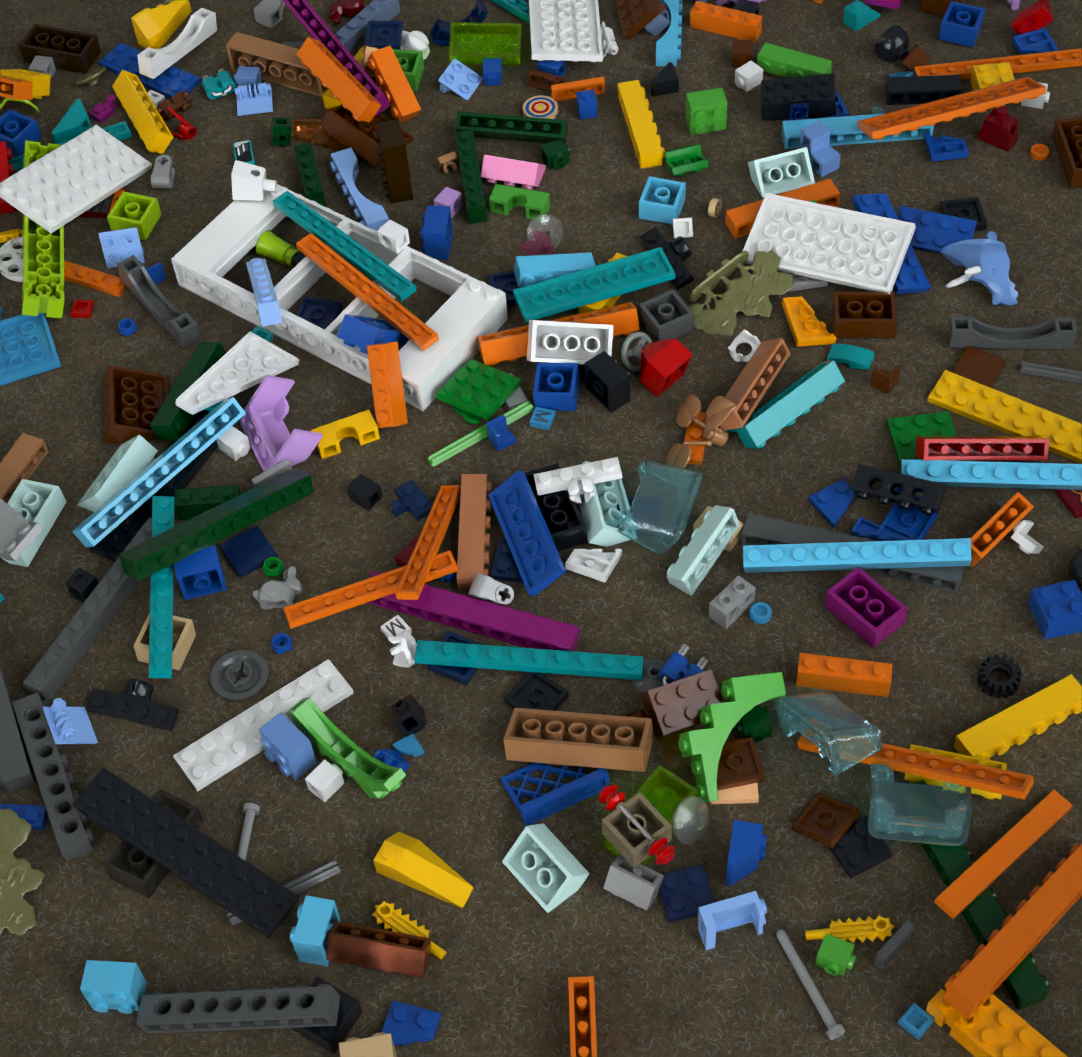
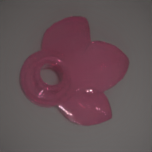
M536 231L534 241L520 244L521 250L526 256L543 255L545 252H549L547 255L555 254L554 247L550 245L549 236L541 231Z

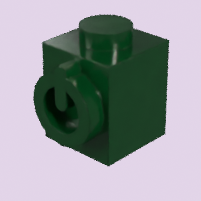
M271 117L272 145L278 147L291 146L292 126L290 117Z
M561 138L541 145V159L549 170L553 168L561 169L569 163L571 152L569 146L565 145Z
M756 705L742 716L736 724L738 735L742 734L743 739L753 737L754 742L771 737L772 723L767 706L760 707Z

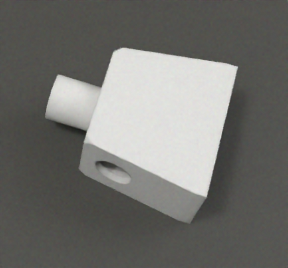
M235 160L231 173L233 200L261 201L264 198L265 191H276L277 181L266 179L265 168Z

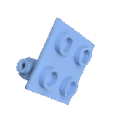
M454 58L438 79V82L441 83L440 91L442 93L452 90L463 99L469 100L483 80V77Z
M266 82L257 84V86L254 84V89L249 84V90L247 85L235 88L238 116L273 112L272 87Z
M137 227L99 233L107 268L118 267V262L132 255L141 263H145L144 249L141 247Z
M56 698L51 707L43 706V711L55 744L98 743L85 707H66V702L62 698Z

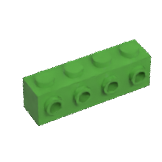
M766 42L757 55V65L764 72L785 78L831 74L832 72L831 60Z

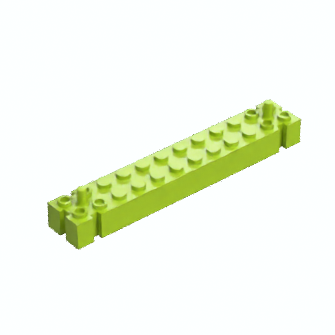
M25 140L23 167L29 166L62 145L48 143V146L40 145V142ZM23 214L22 315L38 316V313H46V317L62 318L64 308V226L53 233H49Z

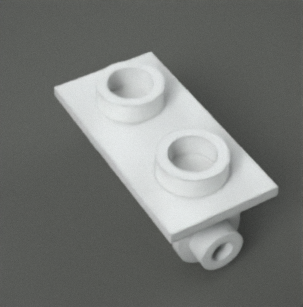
M602 21L600 27L603 57L607 53L616 55L619 49L615 42L613 30L606 27Z

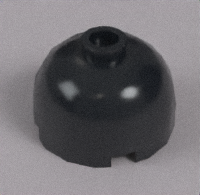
M893 25L882 34L881 38L883 40L880 44L877 42L874 48V54L886 62L903 59L908 54V34L900 26Z

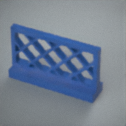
M533 763L500 778L520 813L524 825L529 826L600 793L605 786L610 785L607 770L595 768L596 771L584 774L585 767L581 766L578 772L567 770L569 765H564L560 769L551 767L552 764ZM535 770L544 771L541 779L531 777V773ZM548 774H558L557 782L546 780ZM564 776L575 778L574 781L568 784L562 783ZM516 779L523 781L520 788L511 787L509 782ZM528 782L539 784L536 792L525 790ZM543 785L554 788L553 791L546 794L540 793ZM522 795L533 797V799L527 803H524L522 805L520 803Z

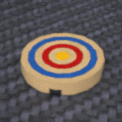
M544 95L533 96L527 99L522 107L524 117L555 119L559 112L557 102L553 98Z

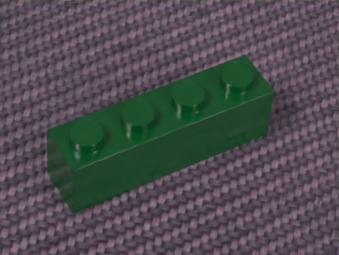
M312 142L294 145L305 198L326 207Z

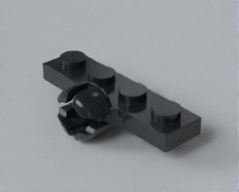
M654 227L639 237L648 251L659 247L662 248L675 271V279L671 280L677 290L694 280L691 273L682 263L692 255L687 241H683L684 238L682 236L667 242L658 229Z
M129 679L125 690L121 694L93 688L86 708L87 711L165 730H173L179 709L151 702L154 688L148 682L143 680L138 682L136 681L137 679Z

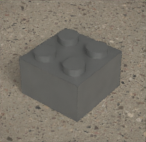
M674 289L639 304V320L655 341L678 338L694 330V313Z

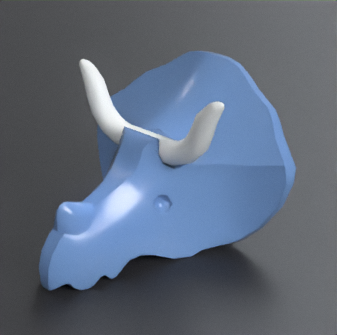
M988 232L985 235V239L963 240L949 244L941 249V254L955 266L961 265L967 269L964 275L949 282L946 285L947 288L960 285L969 280L982 283L992 293L993 305L1013 306L1018 303L1016 299L1018 292L1014 290L1015 284L1009 279L1010 259L1004 243L997 241L995 232Z

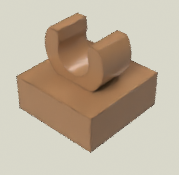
M455 152L440 156L435 162L437 169H442L445 175L449 173L447 167H452L454 172L457 171L455 163L457 156Z

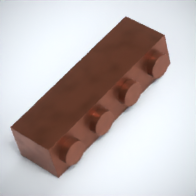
M335 921L328 932L326 960L335 961L339 964L357 965L361 968L379 969L387 973L395 972L406 974L410 977L423 978L430 963L431 938Z

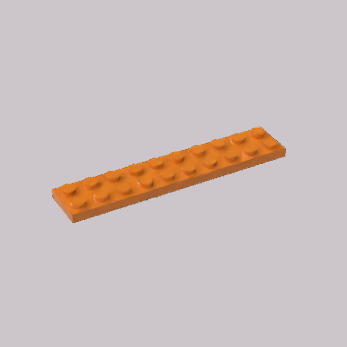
M1024 77L857 121L858 129L872 139L880 140L884 136L899 135L906 130L914 131L922 126H933L937 122L952 121L956 117H968L971 113L986 112L990 108L1005 106V104H1017L1024 99H1036L1040 95L1046 94V87L1030 77Z

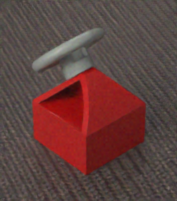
M643 332L630 334L625 339L621 349V358L625 367L632 372H640V382L656 397L661 395L685 374L693 356L676 338L652 342L651 338ZM635 338H640L637 346L633 349H628L629 344ZM627 356L637 358L639 366L632 365Z

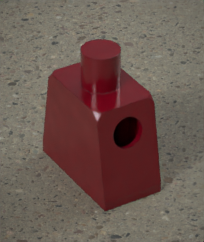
M1005 106L993 109L984 120L977 139L1009 152L1018 142V119L1009 115V109Z

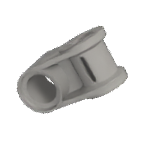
M161 155L155 160L153 173L151 174V186L153 189H172L175 169L171 166L172 160L168 155Z
M480 573L475 574L468 593L473 597L489 601L493 604L506 605L512 602L514 598V591L510 586Z

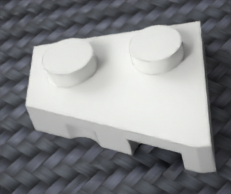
M574 549L565 563V569L606 582L622 555V549H615V552L602 553V549Z

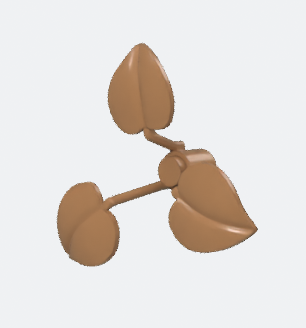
M693 394L685 398L677 412V424L682 428H686L693 420L705 428L703 437L706 441H684L682 445L680 443L674 444L666 459L667 472L673 480L677 481L679 474L690 460L691 448L689 445H707L709 447L712 444L719 447L725 445L728 440V433L718 427L737 407L735 403L723 396L714 398L707 408L706 414L708 418H706L705 424L695 417L701 409L700 399Z

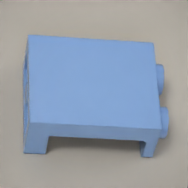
M756 891L698 907V930L705 950L715 948L716 932L752 922L757 934H763L767 908L763 898L759 899Z

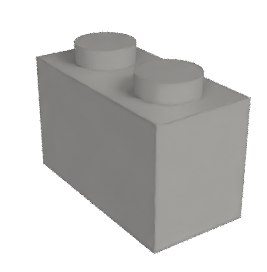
M620 854L610 866L603 889L633 903L637 907L648 910L658 895L664 875L642 864L633 868Z

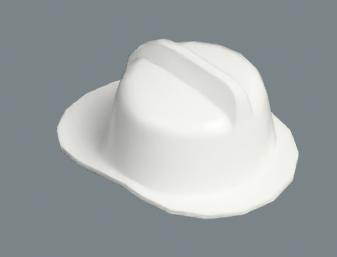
M403 31L401 50L422 51L423 60L426 59L430 53L429 41L426 35L420 31Z

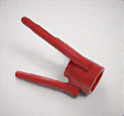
M168 107L167 109L181 122L178 126L179 134L170 131L172 136L178 137L182 141L185 138L190 140L196 136L197 128L190 124L181 114H177L171 107Z

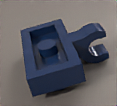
M413 480L394 489L395 495L399 498L390 503L394 508L391 512L395 517L408 510L417 521L429 515L433 503Z

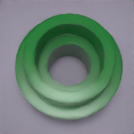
M269 557L262 566L263 573L267 577H278L284 571V564L277 557Z

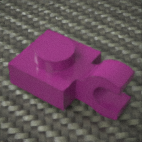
M113 94L108 95L104 104L100 102L88 112L89 117L102 124L114 114L113 110L119 106V103L114 101L117 99V96Z

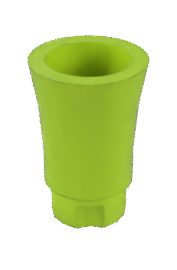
M270 230L262 233L256 244V253L258 255L271 258L289 267H293L292 260L300 252L291 244L277 237Z

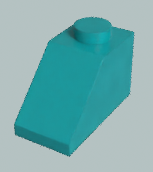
M856 0L845 7L843 23L856 32L881 17V14L863 2Z

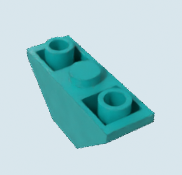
M76 99L58 125L53 129L51 135L55 144L75 138L91 128L87 112L80 99Z

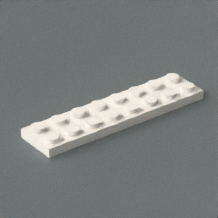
M328 659L174 754L173 758L198 792L263 751L265 748L260 742L262 738L259 729L280 712L294 725L285 713L302 698L310 697L322 712H325L354 693L353 689Z

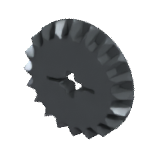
M232 651L222 656L214 664L210 675L211 685L216 694H219L223 699L227 698L231 702L233 700L241 702L245 698L250 700L251 696L258 695L259 691L264 689L265 683L268 682L269 668L265 659L254 651ZM243 670V674L245 677H241L240 680L237 681L235 675H239L240 672H242Z

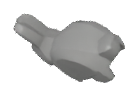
M291 566L283 572L284 581L270 580L264 583L259 590L253 592V598L259 601L262 609L283 608L292 605L295 595L301 594L303 588L300 581L296 578L295 567Z

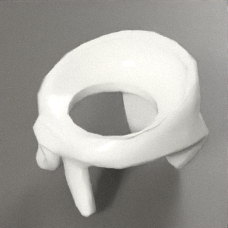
M743 330L733 340L731 345L728 346L729 353L736 362H748L761 342L757 336L752 335L747 330ZM741 343H748L752 346V351L750 354L743 356L741 353H736L737 346Z
M402 631L401 636H389L388 639L391 643H399L390 649L391 655H394L393 665L406 668L414 665L417 643L413 636L406 631Z

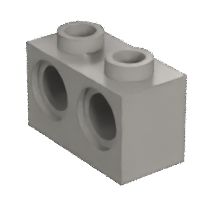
M738 575L709 603V618L724 629H727L755 602L756 587Z

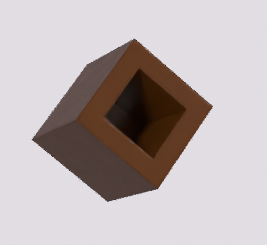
M733 40L732 67H741L750 61L751 40Z

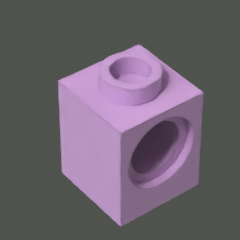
M445 187L434 199V206H450L452 219L463 207L462 193Z

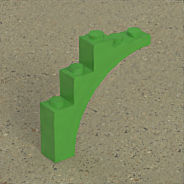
M782 672L734 677L722 681L721 693L725 703L710 704L701 708L700 721L704 725V729L679 734L678 746L683 758L692 757L691 770L696 780L695 794L700 804L718 801V762L723 745L733 727L742 716L756 705L786 695Z
M310 697L302 698L285 713L294 725L310 740L315 751L320 756H328L333 763L341 768L345 777H353L369 798L381 799L390 791L393 792L401 786V780L406 776L401 768L387 765L357 746L326 717Z

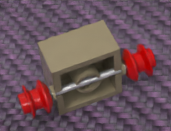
M618 785L605 786L600 791L599 802H607L606 810L614 811L602 819V834L633 868L649 856L657 857L655 860L657 865L669 863L675 855V847L673 845H666L672 840V826L640 792L624 803L626 794L624 792L617 793Z

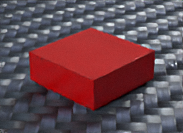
M74 300L70 312L71 318H90L94 307L93 300Z

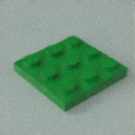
M469 359L436 392V399L488 420L521 386V379Z
M949 411L887 419V426L899 468L902 459L921 460L915 457L916 436H957ZM944 460V461H964V460Z

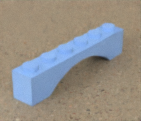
M352 148L330 154L332 162H329L332 173L336 172L335 177L337 183L342 184L341 188L344 196L348 195L347 200L350 208L354 207L353 211L356 219H360L362 225L378 231L382 225L389 221V218L382 205L366 199L356 188L355 182L359 173V166Z
M261 258L251 259L246 264L261 325L264 327L282 323L277 296L266 260Z

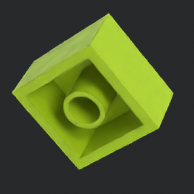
M123 191L108 214L107 219L111 231L137 227L139 238L146 240L162 214L157 198Z

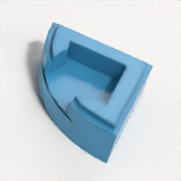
M915 71L892 73L890 77L915 76Z
M413 734L392 744L393 749L401 755L417 757L424 754V749Z

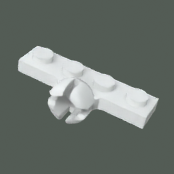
M618 457L534 474L538 496L566 490L569 493L570 500L581 504L580 496L584 495L586 502L593 498L595 495L593 486L595 484L622 478Z

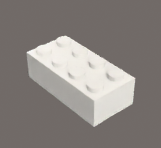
M529 320L527 360L532 362L585 364V362L603 351L611 357L614 325Z

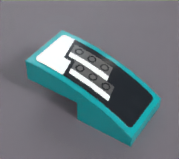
M251 140L234 142L235 160L255 165Z

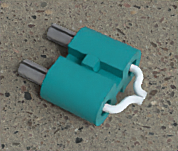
M221 68L215 78L213 76L208 77L207 75L202 77V87L208 98L217 99L235 91L236 83L228 71H224Z

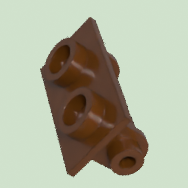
M537 69L528 70L527 77H529L527 85L551 92V85L561 84L566 80L563 77Z
M180 91L170 98L173 104L167 99L157 105V110L163 115V120H171L175 116L167 108L171 107L176 113L180 110L184 112L191 107L193 97L188 99V93Z

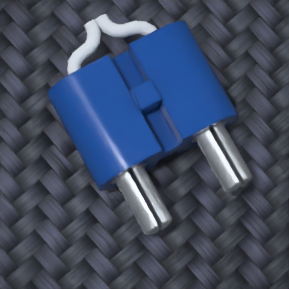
M683 644L678 652L670 654L658 672V677L663 681L664 685L704 672L703 669L708 660L704 661L705 657H702L697 665L694 663L692 665L687 662L688 659L684 657L689 650V646L686 647V644Z

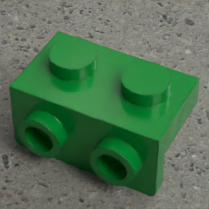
M700 144L665 152L667 170L674 176H683L686 172L690 171L700 172L703 168L709 167L708 160L702 155Z

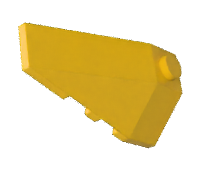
M174 0L167 5L160 4L153 9L146 8L131 17L138 45L145 49L148 47L153 49L161 48L191 13L189 0Z
M397 832L384 840L373 860L376 873L462 909L474 889L471 884L424 843L401 832Z

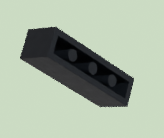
M960 75L886 77L885 97L887 105L925 104L962 94Z

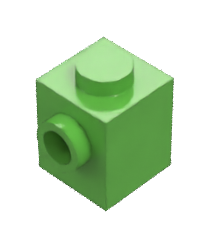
M825 934L815 965L824 968L831 975L837 976L840 974L845 976L847 968L852 970L857 955L853 954L855 945Z

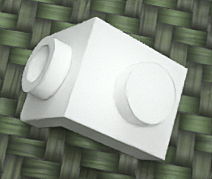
M1030 520L1020 521L1014 527V534L1011 538L1020 544L1019 549L1026 554H1039L1044 546L1027 534L1034 525Z

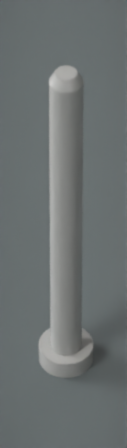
M245 803L242 810L245 813L237 856L245 861L254 817L260 811V806L254 803Z
M782 929L778 930L776 937L826 1024L828 1038L833 1040L842 1036L845 1033L842 1024L837 1025L786 932Z

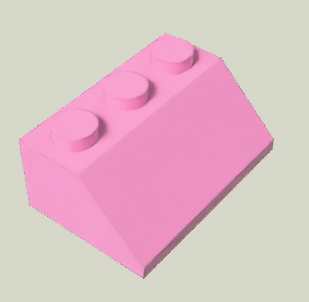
M484 155L481 177L486 178V182L497 184V180L504 181V185L515 187V183L522 184L521 188L533 189V186H539L547 165Z

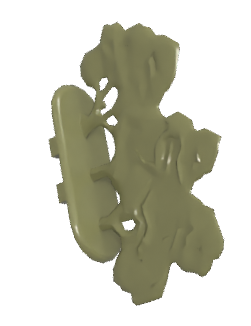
M772 250L769 252L757 251L750 266H744L749 257L748 251L739 253L731 260L726 258L721 262V268L716 272L711 270L706 274V279L692 291L689 297V301L694 303L706 296L703 304L696 303L689 307L694 313V329H702L706 334L731 336L737 326V312L742 311L746 316L759 314L763 317H769L773 306L768 299L769 295H783L790 291L794 286L792 282L793 276L777 271L780 258ZM752 269L754 273L751 274L747 270ZM738 270H740L742 275L740 278H735L733 280L728 279ZM723 282L728 285V289L723 294H713L712 291ZM710 298H713L715 301L714 309H710L709 302L712 301ZM706 305L707 310H704L702 307Z
M0 808V935L3 929L7 928L9 932L21 936L36 923L34 907L23 896L26 892L36 890L45 874L38 869H32L31 863L25 858L16 859L13 852L27 840L31 831V825L25 819L19 818L18 814L11 808Z

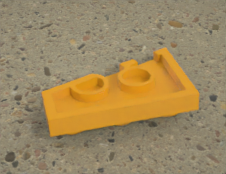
M802 296L783 298L782 306L797 347L836 343V336L827 331L826 324L817 319L815 311Z

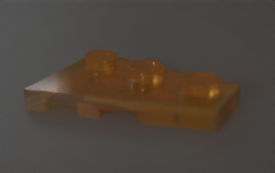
M292 119V138L309 143L312 142V144L336 151H341L344 148L340 141L329 136L326 131L321 129L324 119Z

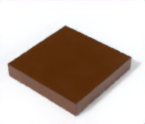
M968 345L952 373L991 388L1004 368L1006 360Z
M753 737L724 743L718 762V790L765 781Z
M819 792L795 821L792 828L801 835L833 848L856 820L860 812L857 807Z

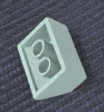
M807 147L748 162L751 179L762 198L765 197L766 193L775 195L815 183Z
M544 823L526 826L502 861L547 913L578 891L590 874Z

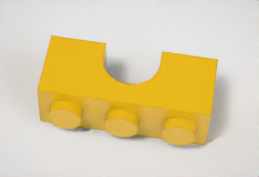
M370 410L359 412L311 430V432L322 433L323 435L316 446L321 459L341 453L339 442L343 438L354 437L359 441L360 445L380 439L378 426Z

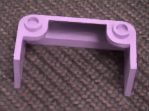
M266 375L245 407L244 411L246 414L240 418V425L245 435L248 436L249 444L263 471L268 470L284 459H287L291 466L306 461L323 437L322 433L294 429L291 434L289 433L283 420L289 412V405L285 397L295 383L292 379Z

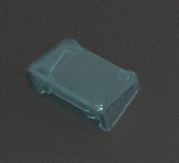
M646 460L645 462L642 461L637 467L636 472L641 481L631 507L627 512L623 511L618 518L620 524L617 532L651 551L663 555L683 534L702 480V474L695 470Z
M818 692L782 696L774 702L783 734L790 737L799 731L818 746L822 758L825 756L829 758L831 762L829 770L836 776L883 748L881 742L882 734L876 725L870 724L843 704L832 693Z
M871 764L868 801V832L871 836L878 839L960 846L967 841L973 807L970 787L944 781L942 786L894 782V772L889 766Z

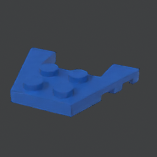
M896 487V488H894L893 491H892V494H893V495H899V494H901L902 491H903V488H902V487ZM913 496L914 500L922 499L920 496ZM894 504L882 525L859 517L851 530V536L869 538L876 541L924 540L937 520L939 513L926 515L920 513L919 509L911 508L910 510L899 508L898 504Z

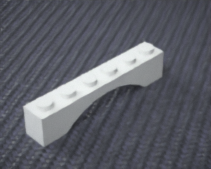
M204 8L199 9L191 15L182 33L171 44L160 49L148 47L137 55L139 73L152 79L156 78L217 32L216 13Z

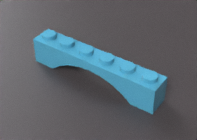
M660 0L667 7L666 10L669 12L671 23L667 32L656 42V66H666L669 62L673 63V66H677V60H681V49H678L681 48V38L678 37H682V15L679 14H682L683 4L679 3H683V0Z

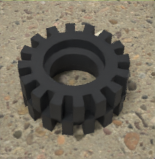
M995 654L994 659L989 656L987 660L984 659L982 661L977 681H979V687L983 686L982 691L984 693L989 691L988 696L990 697L993 694H997L996 698L999 699L1002 694L1004 698H1008L1009 693L1011 696L1015 694V690L1017 691L1019 688L1022 671L1018 669V663L1013 664L1014 659L1006 660V655L999 658V654ZM994 671H1000L1008 676V680L999 682L994 680L990 674Z

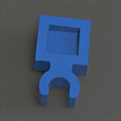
M378 749L373 756L387 765L401 768L403 772L411 765L396 750Z

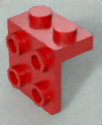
M1039 0L1020 12L1016 19L1010 22L1011 27L1018 35L1041 29L1054 20L1049 0Z

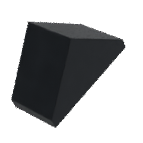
M669 62L652 80L651 96L655 97L679 92V79L673 63Z

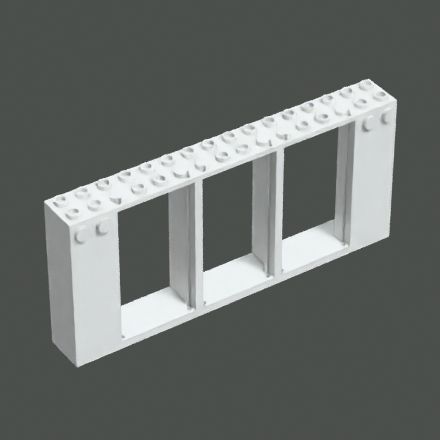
M278 184L275 192L265 191L264 198L261 201L234 200L171 259L179 286L371 384L368 354L361 352L360 347L356 345L355 347L345 345L343 343L344 340L338 338L337 335L345 314L376 318L379 314L356 297L324 330L287 311L326 273L307 256L274 287L282 323L262 327L255 295L222 278L257 244L262 233L267 230L271 231L286 217L284 213L274 207L273 200L284 192L289 191L410 282L415 278L451 296L425 323L438 334L439 340L425 351L411 340L399 350L405 402L422 411L436 398V392L479 351L477 336L497 332L508 320L506 294L502 290L496 289L408 246L397 255L379 245L376 230L370 229L359 222L345 217V215H341ZM372 281L374 284H376L379 288H381L384 292H386V293H387L389 296H391L393 299L396 298V297L393 296L391 293H389L387 290H385L383 287H381L379 284H377L375 281Z

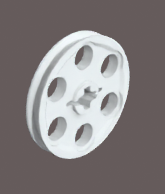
M23 236L8 241L0 248V273L7 279L22 282V248L14 249V247L22 246ZM11 257L10 260L3 261L4 258ZM12 269H19L17 272H10Z

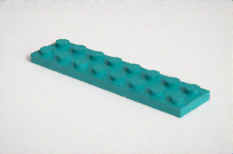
M659 247L514 289L513 296L525 322H529V320L540 319L675 279V271L664 251Z

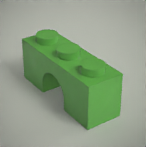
M495 184L489 198L490 212L508 215L512 208L521 206L525 207L527 219L545 221L550 208V193Z

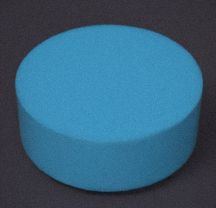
M757 602L750 607L749 617L754 623L765 624L770 621L772 609L768 604Z

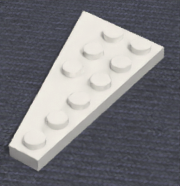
M250 331L176 399V406L193 415L261 383L266 375L275 376L299 365V359Z

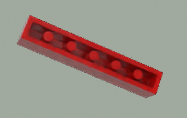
M916 436L915 457L921 460H1048L1049 439L1041 436Z

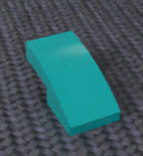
M833 344L827 360H834L836 364L848 363L851 369H869L875 353L858 346Z

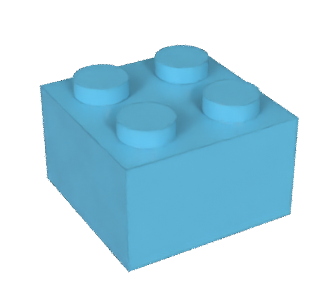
M649 176L639 200V219L673 225L672 219L679 218L686 200V183Z
M306 895L304 903L298 907V922L296 927L293 926L291 929L290 941L294 946V952H296L299 961L328 967L329 960H326L328 932L334 922H341L335 900Z
M87 960L80 990L91 1008L97 1012H107L108 1009H114L124 1014H131L133 1011H139L141 998L145 994L147 982L137 963Z

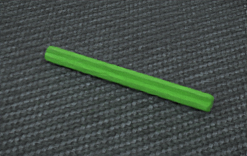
M527 400L502 415L506 417L507 425L532 412L534 406ZM486 424L427 457L429 464L435 467L488 437Z

